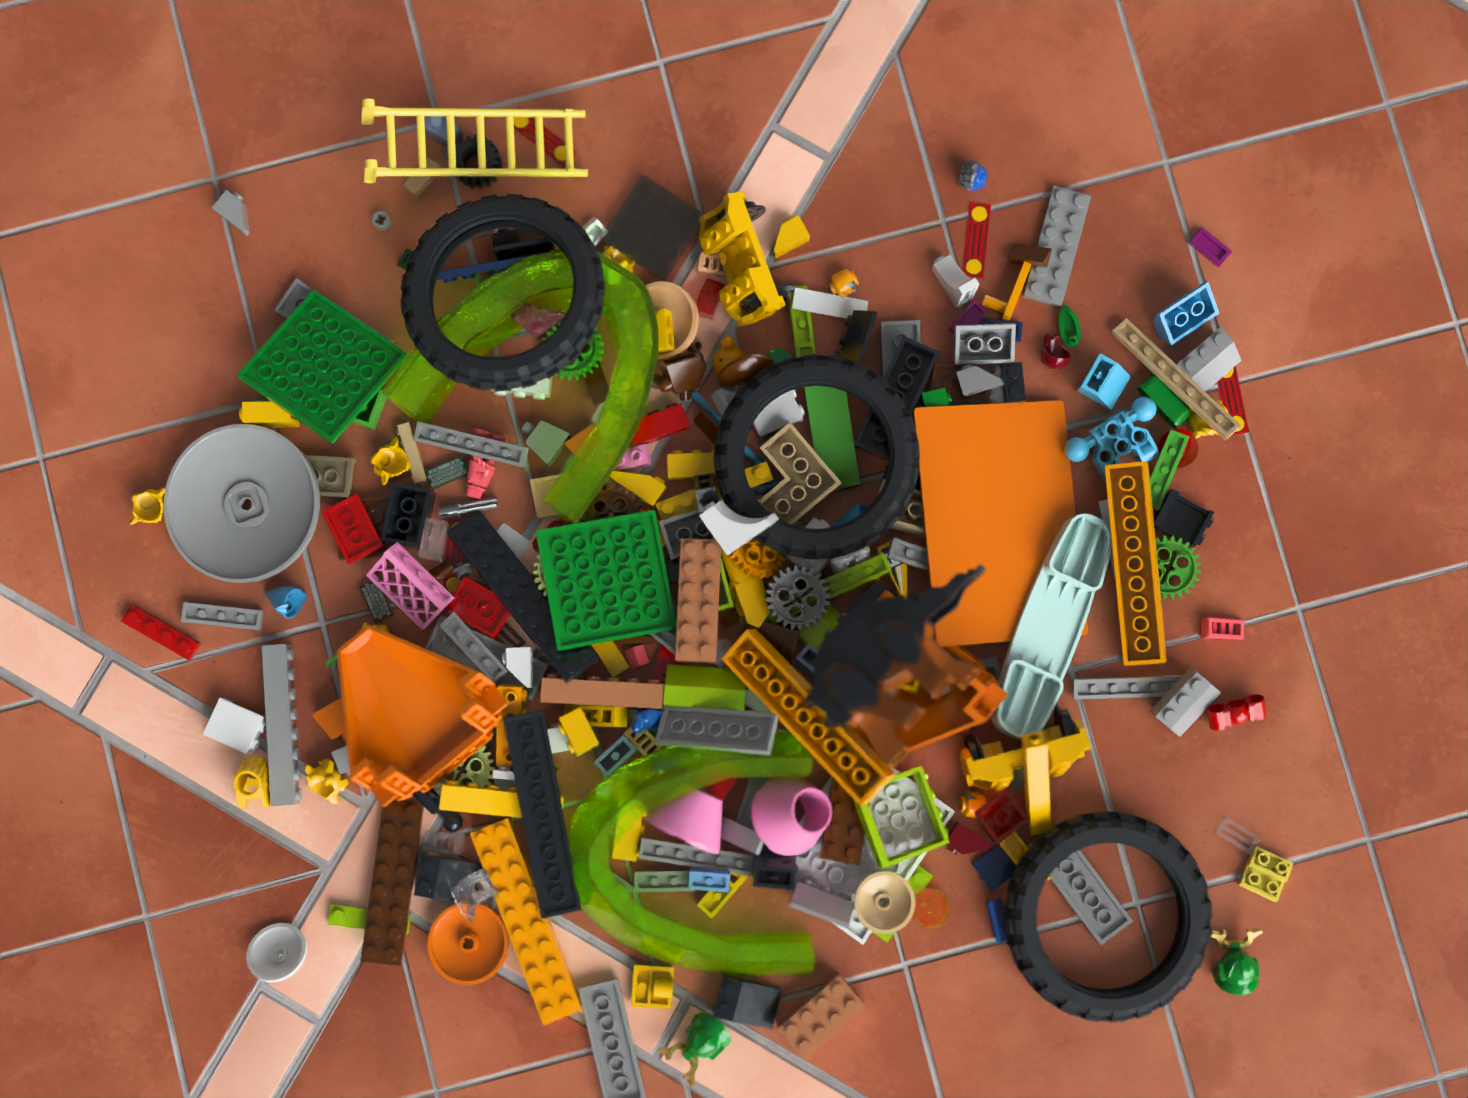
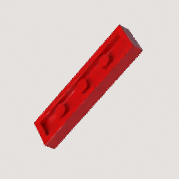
M132 604L121 620L122 623L191 661L201 644Z

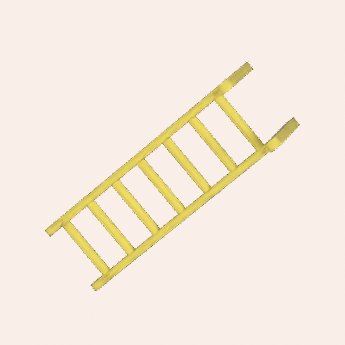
M374 99L362 100L361 124L371 125L373 124L374 117L386 116L388 168L377 167V160H365L363 174L365 183H375L376 177L588 176V169L574 168L572 118H585V110L375 107ZM394 116H416L419 168H396ZM424 116L446 117L448 168L426 167ZM454 117H476L478 168H456ZM484 117L506 118L508 168H486ZM513 117H535L537 169H517L515 166ZM543 118H564L566 169H545Z

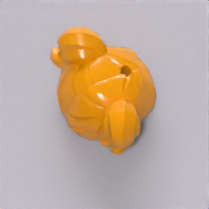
M730 336L722 339L721 348L713 354L712 364L716 374H719L722 368L731 361L745 356L744 352L736 347V343Z

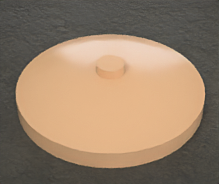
M665 281L650 283L638 290L626 307L623 321L625 336L631 347L646 358L663 360L680 355L691 345L696 336L699 326L697 305L693 297L684 288L674 283ZM665 308L672 312L675 350L652 354L645 351L643 347L644 330L659 310Z

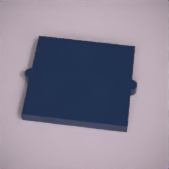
M999 844L972 863L980 875L979 878L984 880L991 891L1011 878L1016 869L1014 863Z

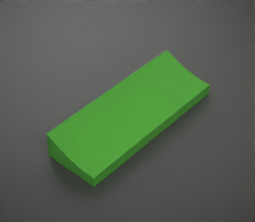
M825 386L804 387L815 452L843 483L840 487L860 485L846 392Z

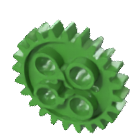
M552 325V329L554 332L557 328ZM596 327L590 342L582 348L583 350L586 347H590L589 351L586 353H582V350L580 351L581 354L579 356L583 358V361L581 362L576 358L572 365H566L560 369L561 372L558 374L562 380L565 376H567L569 381H571L572 376L579 380V375L581 374L586 378L587 371L593 373L591 368L599 367L596 361L603 360L599 354L604 353V350L600 348L604 346V343L601 341L600 333L597 334L598 330ZM546 331L548 336H550L553 333Z
M1163 536L1162 542L1155 538L1158 569L1160 571L1159 582L1166 571L1164 565L1169 564L1172 553L1176 552V556L1170 566L1173 568V571H1168L1164 583H1160L1162 600H1165L1167 595H1169L1171 600H1174L1175 594L1182 598V591L1189 594L1188 587L1195 588L1192 582L1199 581L1195 575L1202 573V571L1197 570L1196 567L1202 565V563L1196 562L1195 559L1200 556H1193L1192 553L1195 551V548L1188 549L1189 542L1183 545L1182 538H1179L1177 542H1175L1174 536H1171L1169 541L1166 536ZM1164 549L1167 551L1168 557L1166 560L1159 559V550ZM1179 557L1185 558L1187 562L1184 568L1178 567L1176 563ZM1172 575H1175L1179 580L1178 585L1175 587L1169 584V578Z

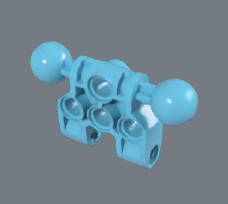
M1148 397L1137 398L1133 402L1131 410L1127 413L1121 411L1089 430V436L1084 439L1080 437L1071 438L1065 444L1064 452L1066 457L1073 462L1083 461L1088 456L1089 449L1095 446L1091 460L1105 483V465L1121 464L1119 460L1121 455H1126L1131 451L1137 462H1150L1155 459L1160 453L1148 430L1134 427L1133 422L1136 420L1146 422L1155 416L1157 409L1155 402ZM1109 424H1111L1114 428V431L1111 435L1107 432V427ZM1136 431L1140 434L1138 441H1135L1133 437ZM1119 441L1123 443V449L1120 452L1117 450V443ZM1103 451L1107 455L1104 462L1100 460V454Z

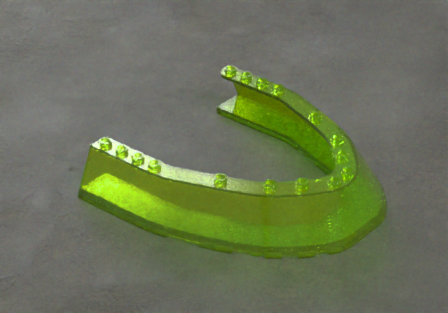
M560 249L524 258L523 261L514 264L500 274L496 273L479 284L449 312L446 311L437 321L440 330L459 348L475 355H486L505 340L534 322L548 316L567 313L573 294V275L570 263ZM598 252L603 267L605 280L602 315L607 319L611 329L617 361L598 424L543 499L567 523L578 522L628 449L639 427L649 399L659 351L656 313L645 284L635 274ZM415 347L382 394L414 421L428 423L455 388L457 382L447 378L432 367Z
M775 731L770 755L667 746L615 770L588 794L575 811L569 825L568 841L572 857V876L574 886L579 894L581 908L601 929L617 941L644 954L674 965L697 971L726 975L812 974L815 965V952L812 946L811 933L715 934L652 913L642 907L616 880L610 870L609 856L615 844L642 815L659 805L730 777L807 776L813 768V755L790 731Z

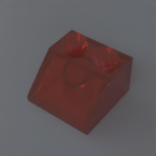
M1007 788L1001 790L974 812L979 825L988 837L998 845L1030 820Z

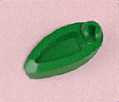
M1063 305L1058 313V333L1066 346L1074 348L1081 340L1080 322L1074 311L1068 305Z

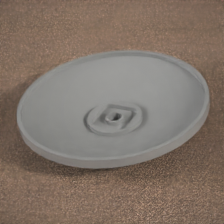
M251 424L223 426L204 434L190 444L173 466L164 494L166 527L175 548L181 556L201 573L214 579L234 583L264 580L289 567L303 553L312 539L320 511V492L317 478L304 453L295 443L282 434L266 427ZM249 499L252 502V506L249 510H245L243 504Z

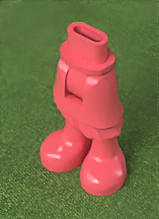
M473 428L474 435L490 438L491 433ZM492 434L491 439L509 442V438ZM471 455L467 473V483L469 484H466V487H468L466 496L481 499L483 491L486 492L485 488L494 474L495 460L486 459L484 461L482 457Z

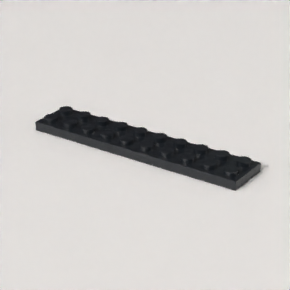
M480 510L475 511L446 531L457 548L566 684L599 661V658L589 645L557 651L548 598L543 595L544 590H538L539 583H535V578Z
M544 709L503 717L541 919L580 911L582 909Z

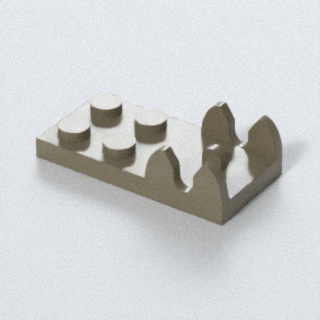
M305 455L315 472L320 496L333 499L335 497L347 499L352 496L351 489L356 459Z

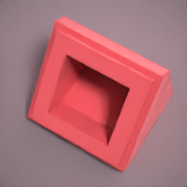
M643 644L624 651L631 670L650 663Z

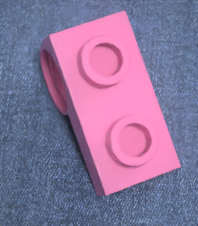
M647 444L609 453L612 471L622 472L652 465Z

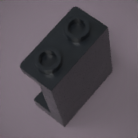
M1174 489L1167 491L1159 511L1157 510L1153 518L1154 528L1170 537L1174 536L1175 540L1182 538V543L1189 542L1188 547L1190 548L1197 545L1200 546L1205 538L1203 533L1206 527L1209 528L1214 521L1212 517L1214 511H1207L1179 496V492Z

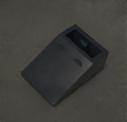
M763 843L759 855L753 853L751 885L753 887L794 890L796 855L786 856L777 854L768 849V846Z

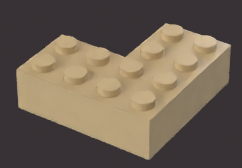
M791 422L760 447L785 479L762 497L759 502L771 514L775 513L782 521L795 525L843 484Z

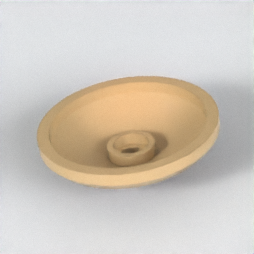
M880 871L867 876L859 884L854 896V908L858 919L865 927L876 933L889 934L902 929L910 921L915 909V896L911 886L903 877L893 872ZM880 898H885L884 905L879 904Z

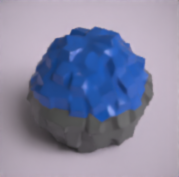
M965 161L959 174L958 184L967 191H976L986 186L988 173L977 161Z

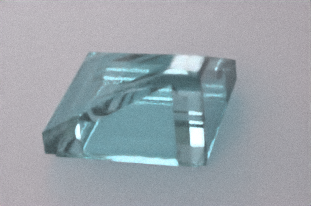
M1023 768L1013 771L1014 777L1010 782L1012 792L1025 789Z

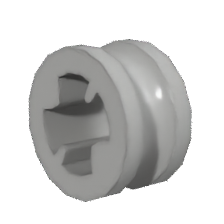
M378 211L372 217V222L378 230H386L391 225V219L384 211ZM380 217L386 218L383 225H380L378 222Z

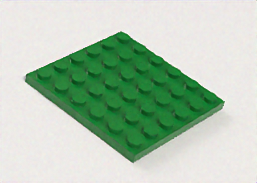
M313 289L239 371L237 377L333 444L407 359L408 354Z
M655 510L535 531L557 651L677 629Z

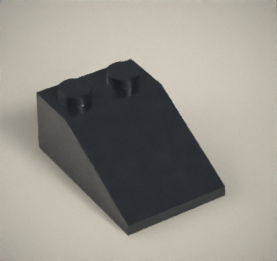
M428 853L422 854L414 895L455 902H477L483 875L482 864Z
M724 973L713 1017L772 1029L782 989Z

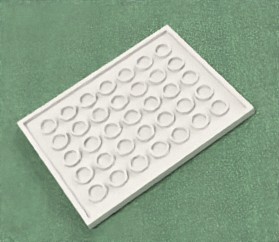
M892 766L890 767L895 773L899 772ZM832 775L821 790L827 796L828 800L833 777ZM905 777L886 784L870 801L869 808L887 857L936 839L917 785L909 778ZM935 797L934 802L936 807H939L941 810V821L943 826H945L955 811ZM805 814L798 823L801 828L805 821ZM822 833L809 850L796 855L794 886L797 880L801 881L802 878L814 882L813 886L821 888V885L833 889V894L840 895V893L851 896V900L854 901L855 892L859 884L867 876L880 871H888L900 875L907 881L927 852L881 869L876 865L865 834L860 866L819 858ZM885 898L879 899L880 905L885 904ZM853 908L848 929L835 924L862 945L872 933L870 929L860 922L855 908Z

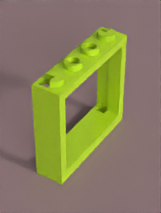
M914 766L896 773L887 784L913 775L936 837L932 841L887 857L868 803L860 806L853 798L878 868L884 869L949 843L948 829L946 826H943L941 810L939 807H936L934 791L931 787L929 788L927 782L928 774H925L922 766Z

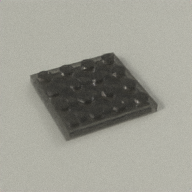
M642 174L600 236V240L609 246H613V249H617L620 253L665 281L700 230L699 218L704 213Z

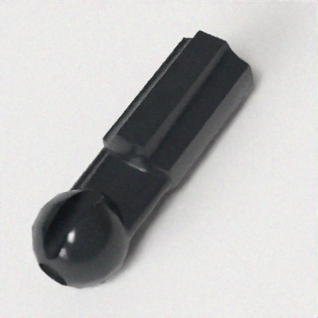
M433 789L424 793L420 790L413 792V796L432 815L438 814L443 819V826L447 831L457 832L462 827L463 819L461 815L449 810H439L440 796Z

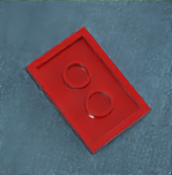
M356 493L321 511L347 564L350 565L385 547L359 494Z
M464 576L452 595L454 599L444 610L450 614L455 612L462 621L496 640L510 613L492 591Z

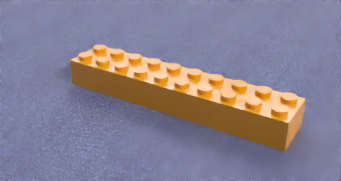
M1148 461L1105 465L1124 666L1165 663L1167 655Z
M757 629L746 630L721 658L772 713L778 715L781 723L860 806L869 803L896 774L853 729L844 727L826 728L824 726L827 715L817 706L808 707L805 704L806 696L809 694L812 686Z
M511 817L470 833L543 1025L582 1010L583 1007L578 990L550 918L541 919L533 874Z

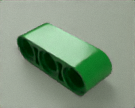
M1150 374L1137 386V390L1142 397H1148L1155 402L1156 412L1172 428L1176 429L1191 415L1183 403L1156 375Z

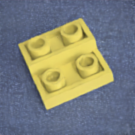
M1255 846L1245 865L1238 885L1273 902H1277L1284 883L1288 881L1293 863Z

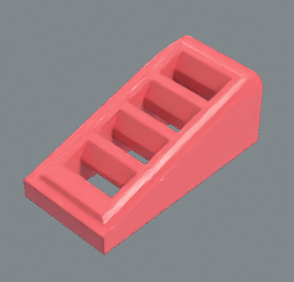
M1212 617L1201 618L1200 637L1207 639L1244 640V620ZM1217 623H1219V634H1217ZM1225 624H1227V634H1225ZM1233 624H1235V635H1233Z

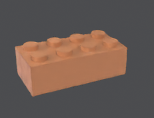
M837 972L777 1025V1030L805 1061L859 1014L866 1005L839 972Z

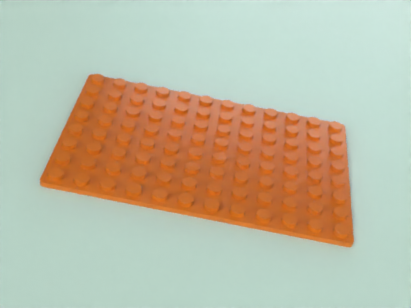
M1040 401L915 408L913 410V418L919 442V478L930 587H942L957 573H967L968 569H976L979 564H982L986 569L965 590L959 606L936 624L934 629L936 642L941 647L1009 642L1012 639L1033 582L1056 535L1066 520L1076 516L1071 465L1064 452L1065 444L1068 441L1063 401ZM1087 620L1085 622L1081 636L1088 634Z

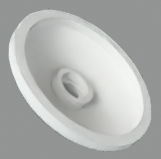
M276 923L263 928L254 936L248 946L246 961L249 970L255 977L265 982H278L287 979L301 967L307 954L306 939L297 927L288 923Z

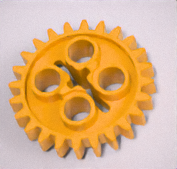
M754 538L734 550L732 555L728 557L735 560L733 566H740L739 572L745 570V576L752 574L753 579L759 577V579L769 578L778 572V569L783 566L781 563L786 560L783 557L784 554L764 546Z

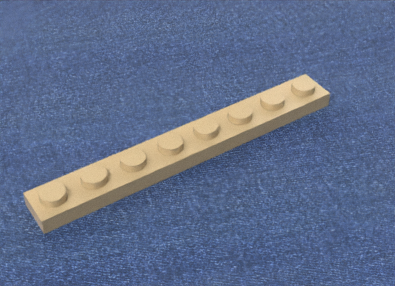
M1127 318L1112 330L1113 336L1225 441L1240 428L1241 425Z

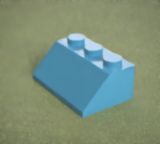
M1205 281L1157 313L1153 320V325L1160 339L1173 345L1219 314L1209 283Z

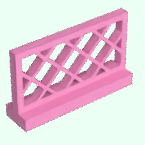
M398 542L387 549L381 559L366 574L422 630L454 599ZM386 559L394 564V568L387 567ZM383 571L384 580L379 579L374 572ZM388 572H395L396 581L389 580ZM400 573H403L409 582L401 581ZM390 585H397L398 593H393L390 590ZM402 586H409L411 595L403 594ZM415 587L423 593V596L415 594ZM404 599H411L412 607H408ZM416 600H423L425 609L418 608ZM429 601L434 603L438 609H430ZM418 613H426L427 621L425 623L419 618Z

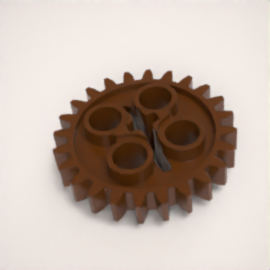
M607 484L606 490L599 486L598 493L592 489L593 496H585L588 502H581L585 509L579 510V513L584 516L578 519L580 522L594 521V516L606 519L610 512L615 517L625 513H641L642 511H637L641 508V504H635L638 498L634 497L631 499L632 491L626 494L624 486L619 491L617 484H615L613 489H610L609 484ZM621 501L626 506L623 510H617L614 507L615 503ZM599 503L606 506L603 512H597L594 507Z

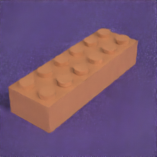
M681 539L676 661L716 663L721 546L716 540Z
M547 674V678H542L540 702L663 709L665 685L661 684L660 680H648V683H641L640 679H628L627 682H621L620 678L608 677L607 681H601V678L587 676V680H581V677L577 676L566 684L559 675Z

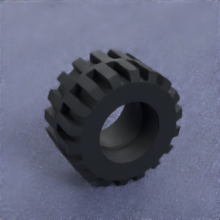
M470 135L466 136L467 140L465 141L460 139L459 146L455 144L456 168H467L466 163L468 159L478 154L477 135H474V138H471ZM485 137L486 168H502V159L496 145L494 146V143L491 140L488 141ZM457 176L465 186L470 185L473 189L476 186L479 189H483V185L489 187L491 186V181L494 183L497 181L496 176Z

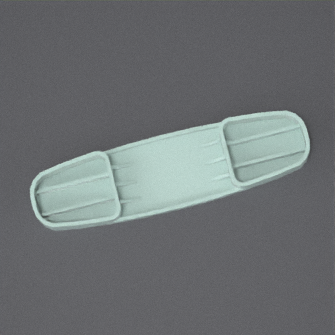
M1085 513L1073 516L1064 522L1038 571L1020 614L998 681V686L1005 690L1008 695L993 711L991 716L992 723L996 729L1012 738L1022 739L1021 735L1042 731L1063 691L1062 680L1079 642L1095 592L1103 585L1112 549L1111 528L1105 521L1096 516Z

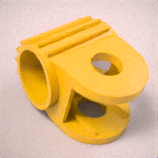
M250 755L249 758H245L234 775L233 782L236 789L238 807L246 809L249 799H261L262 806L270 807L268 763L262 757H257V755L252 757ZM258 785L255 791H249V786Z

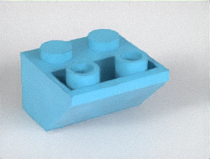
M1100 353L1095 358L1077 392L1111 411L1131 376L1117 362Z

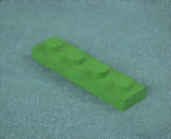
M1171 429L1150 477L1152 507L1158 511L1189 440V436Z

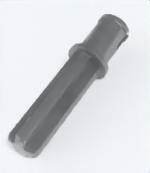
M496 497L463 503H458L457 501L456 504L438 506L440 519L456 515L461 517V514L472 513L478 510L494 509L498 507V501Z

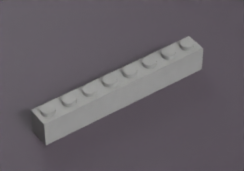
M289 644L262 646L270 802L271 807L300 804V800H302V789L299 788L298 780L301 779V770L297 764V760L300 759V750L296 747L299 731L298 728H295V720H297L298 713L297 708H294V700H296V689L293 688L295 669L292 668L294 650Z

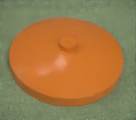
M462 902L444 910L433 922L427 941L429 958L434 968L445 979L460 985L482 983L495 975L503 966L510 945L509 934L500 915L487 905L477 902Z

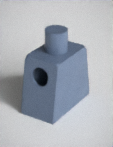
M427 116L425 119V136L448 148L446 117ZM455 124V144L458 145L459 140L463 137V133Z

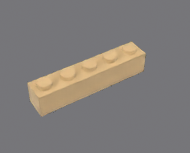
M406 422L397 425L398 429L396 431L402 440L400 441L401 447L404 448L406 456L410 461L411 467L409 471L412 473V482L416 485L428 482L417 442L413 441L415 435L411 423Z

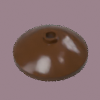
M751 354L737 358L722 368L718 374V383L722 389L737 393L755 374L764 368L774 365V360L764 354Z

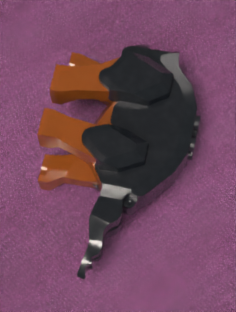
M979 564L976 569H968L967 573H957L942 587L931 586L926 588L921 597L913 594L908 598L897 596L868 601L847 614L843 613L837 620V626L834 629L827 630L823 635L824 640L821 642L813 663V687L805 699V704L808 707L817 706L827 715L824 726L826 728L844 727L848 729L860 726L867 734L880 759L887 766L895 767L910 751V748L900 740L894 723L909 731L926 711L920 705L901 701L887 692L915 678L930 695L938 699L952 682L958 688L965 690L980 673L970 662L955 660L938 645L934 637V629L941 619L959 606L965 590L986 571L985 567Z

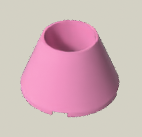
M790 773L775 775L766 780V783L755 794L752 804L753 826L759 839H762L771 851L786 856L798 855L809 850L828 826L832 814L831 805L827 796L805 778ZM797 798L801 801L805 810V821L802 828L794 816V804Z
M681 782L646 814L645 820L672 836L680 837L689 844L718 854L720 850L722 800L693 785Z

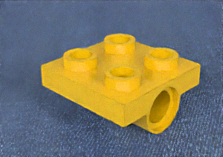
M634 964L631 1006L672 1009L675 967Z

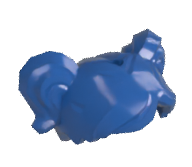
M632 708L630 711V716L633 720L631 723L632 731L635 734H639L644 729L657 734L663 709L659 711L653 708L640 712L638 708Z

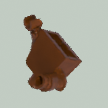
M697 341L695 349L693 343H691L687 348L689 352L659 360L663 376L652 374L649 377L651 387L660 389L661 392L672 391L675 394L679 393L681 401L690 400V390L700 387L701 380L706 371L703 354L699 351L702 348V344Z

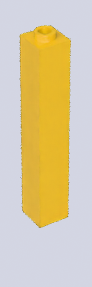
M1042 731L1021 735L1026 821L1031 836L1044 834L1051 829L1048 753Z

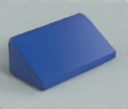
M1001 898L987 900L986 905L994 939L998 943L1006 940L1002 900Z

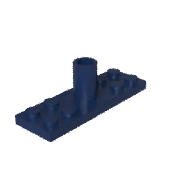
M550 251L440 271L437 279H443V283L456 281L458 276H462L463 279L476 277V273L488 271L494 302L514 299L508 268L520 266L521 269L534 267L533 263L540 262V266L552 264L553 260L557 258L556 252Z

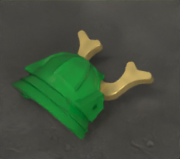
M1261 927L1254 929L1246 928V937L1233 941L1224 940L1227 936L1225 930L1211 931V936L1218 940L1220 948L1230 950V952L1223 954L1221 960H1217L1216 968L1213 972L1215 983L1223 991L1233 995H1247L1258 987V960L1248 955L1246 951H1241L1240 948L1244 949L1250 946L1253 939L1262 934Z
M697 1013L694 1016L692 1023L685 1030L688 1034L686 1045L684 1043H677L670 1048L660 1047L658 1049V1052L665 1055L667 1061L672 1059L675 1051L681 1052L682 1056L689 1061L690 1069L682 1075V1078L688 1081L690 1087L696 1085L695 1073L699 1065L698 1058H710L713 1061L731 1043V1037L726 1027L718 1019L707 1013Z

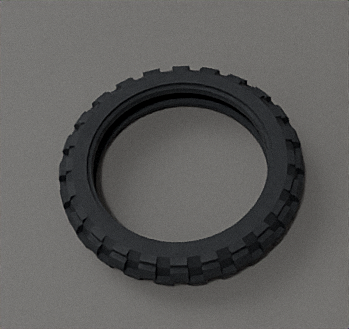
M494 194L483 196L478 201L471 202L469 200L458 205V209L449 214L446 212L435 221L436 224L430 230L427 229L418 240L419 244L415 250L411 251L406 262L407 268L405 274L402 275L400 288L402 291L400 303L405 327L411 340L432 367L447 378L457 383L468 385L470 388L511 391L513 388L522 387L523 389L537 385V382L545 378L550 379L560 373V369L568 363L571 364L581 354L580 351L590 342L595 333V327L601 319L604 308L605 280L600 257L593 242L583 227L572 219L567 212L536 197L527 198L523 197L522 194H507V196H497ZM519 228L538 233L559 247L568 259L572 269L573 294L569 309L561 324L539 345L523 353L507 357L475 355L452 343L440 330L433 306L435 284L446 260L463 243L474 236L490 230Z
M817 354L802 355L801 357L788 358L776 362V364L764 368L738 390L730 404L727 405L717 429L714 443V471L721 496L725 504L732 511L748 518L767 517L771 513L763 507L753 494L744 468L746 439L754 421L762 410L779 396L798 388L810 386L836 388L861 400L879 420L889 447L887 478L874 502L863 513L838 526L811 529L798 527L779 519L753 537L764 546L788 556L814 560L831 559L869 546L884 535L899 519L912 497L917 482L920 458L919 442L915 424L906 404L879 374L877 375L860 363L844 359L843 357Z
M1109 811L1090 812L1077 815V817L1054 825L1052 829L1041 834L1032 843L1028 851L1022 855L1006 890L1007 897L1004 903L1003 917L1005 919V935L1018 970L1028 984L1048 1003L1065 1013L1083 1018L1084 1020L1095 1022L1108 1021L1111 1023L1125 1022L1128 1019H1138L1152 1014V1011L1159 1007L1163 1008L1173 1001L1174 997L1181 990L1184 991L1193 980L1192 976L1197 968L1200 969L1206 956L1204 953L1207 943H1210L1212 905L1208 896V886L1204 875L1201 874L1197 866L1198 863L1191 853L1170 832L1153 822L1131 814ZM1104 843L1129 845L1143 851L1155 860L1172 884L1178 908V923L1175 937L1161 963L1141 980L1113 989L1087 987L1062 975L1048 959L1037 930L1038 901L1044 884L1053 870L1065 858L1076 851L1088 846Z

